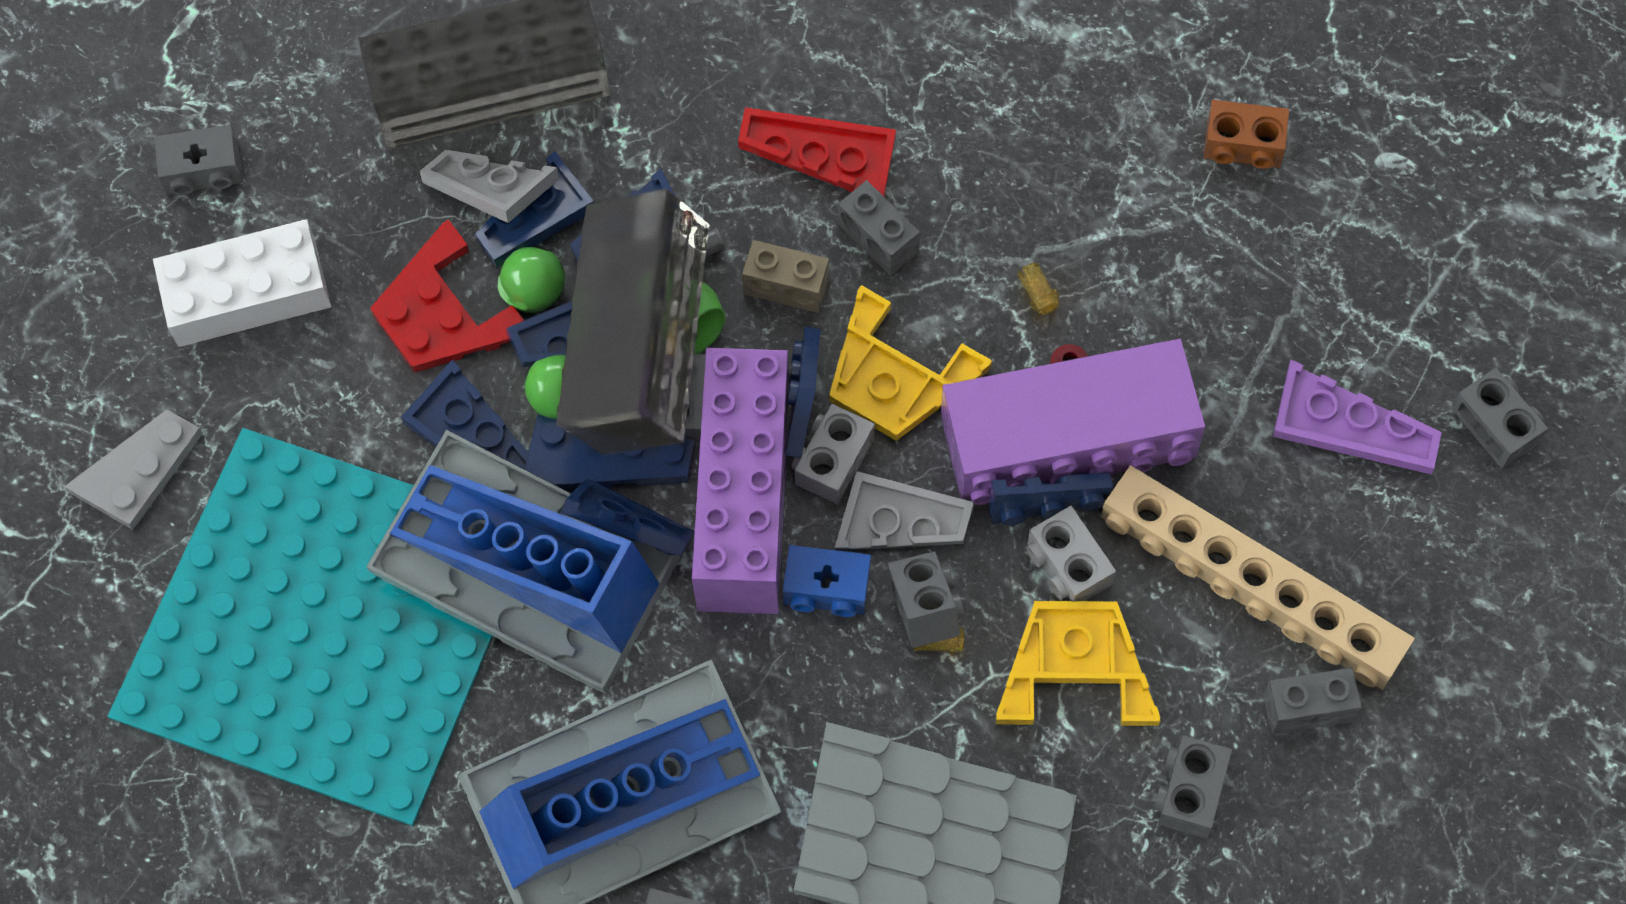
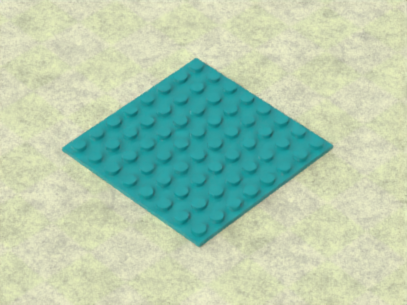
M242 428L107 717L116 722L413 827L493 636L385 582L366 568L414 485Z

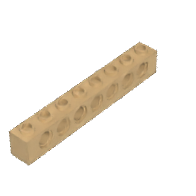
M1131 465L1104 503L1101 518L1105 519L1107 526L1121 535L1126 533L1140 541L1141 546L1147 552L1155 556H1161L1162 554L1175 562L1176 568L1183 574L1192 578L1197 576L1209 583L1211 589L1217 595L1225 599L1233 598L1245 605L1247 612L1261 621L1269 620L1281 628L1282 633L1292 641L1307 643L1315 648L1318 655L1326 662L1352 668L1354 677L1366 686H1377L1383 690L1415 639L1413 636ZM1142 510H1150L1157 515L1158 519L1146 521L1138 513ZM1178 531L1187 532L1193 540L1188 543L1179 542L1175 539L1173 533ZM1214 552L1221 553L1227 558L1228 562L1216 564L1209 559L1208 555ZM1255 574L1261 578L1263 584L1252 586L1244 580L1243 576ZM1284 595L1291 596L1296 599L1299 606L1288 608L1280 602L1279 597ZM1325 617L1333 623L1334 629L1324 630L1316 624L1315 618ZM1351 640H1364L1369 645L1370 651L1360 652L1352 646Z

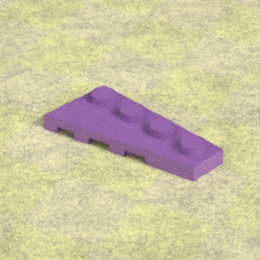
M1290 360L1273 437L1432 474L1435 468L1442 432L1395 409L1389 411L1372 403L1374 399L1360 392L1356 395L1336 385L1337 381L1324 375L1319 377L1303 369L1304 365Z

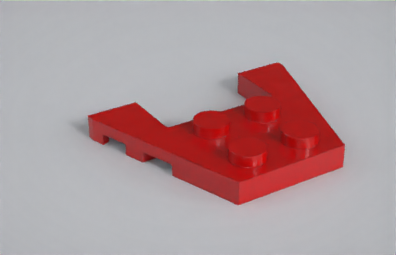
M449 219L442 223L370 308L376 321L414 373L450 363L452 359L454 361L461 360L463 355L485 349L486 352L499 349L501 344L510 342L506 334L507 328L524 321L515 307L511 305L477 326L438 274L439 270L469 252L467 243Z

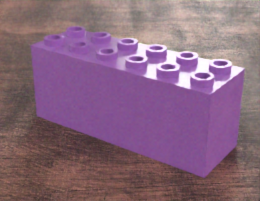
M1181 339L945 384L942 388L941 420L960 499L972 501L974 505L989 503L992 480L1005 479L1007 487L1024 484L1025 478L1040 477L1041 481L1045 482V484H1054L1055 480L1065 475L1110 472L1112 477L1114 473L1125 472L1130 465L1143 473L1151 470L1155 465L1169 463L1171 466L1183 465L1197 457L1205 430V423Z
M706 348L692 566V584L697 611L779 614L787 460L785 452L789 420V404H786L790 385L788 350Z

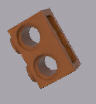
M1212 99L1207 120L1203 158L1212 159L1220 164L1237 162L1252 164L1260 169L1280 168L1286 148L1289 109ZM1228 132L1232 134L1234 137L1227 138L1220 135L1219 133ZM1258 137H1267L1272 142H1263Z

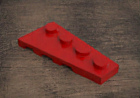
M745 107L738 138V147L850 192H853L867 180L885 197L896 140V129Z

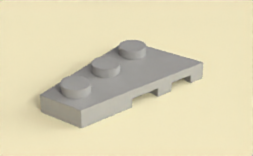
M444 150L420 170L422 183L507 223L559 180L557 167L544 165L541 170L526 168L525 162L511 160L508 165L490 163L488 156Z
M165 410L64 487L70 494L134 530L203 433L199 427L173 412Z
M856 471L835 550L846 551L964 544L974 502Z

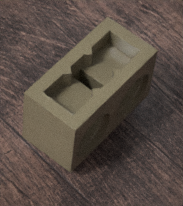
M753 240L742 273L744 295L819 313L830 279L829 258Z

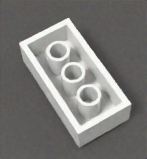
M307 219L153 259L167 327L178 347L331 308L316 241Z

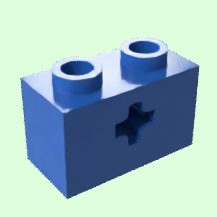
M789 545L783 584L784 605H790L791 609L799 612H813L815 608L831 610L832 614L840 617H853L855 613L865 614L871 570V555ZM824 579L832 580V582L829 584V588L821 587V585H823Z

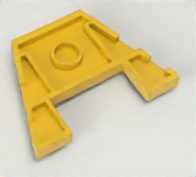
M861 285L856 295L854 310L850 317L846 339L832 382L829 402L875 423V429L897 441L941 408L943 385L981 378L991 369L992 360L962 343L940 375L873 337V334L891 310V302Z
M1034 601L1001 703L996 713V724H1034V683L1120 684L1121 726H1159L1160 714L1152 700L1145 674L1141 671L1135 655L1133 642L1118 603L1103 601Z

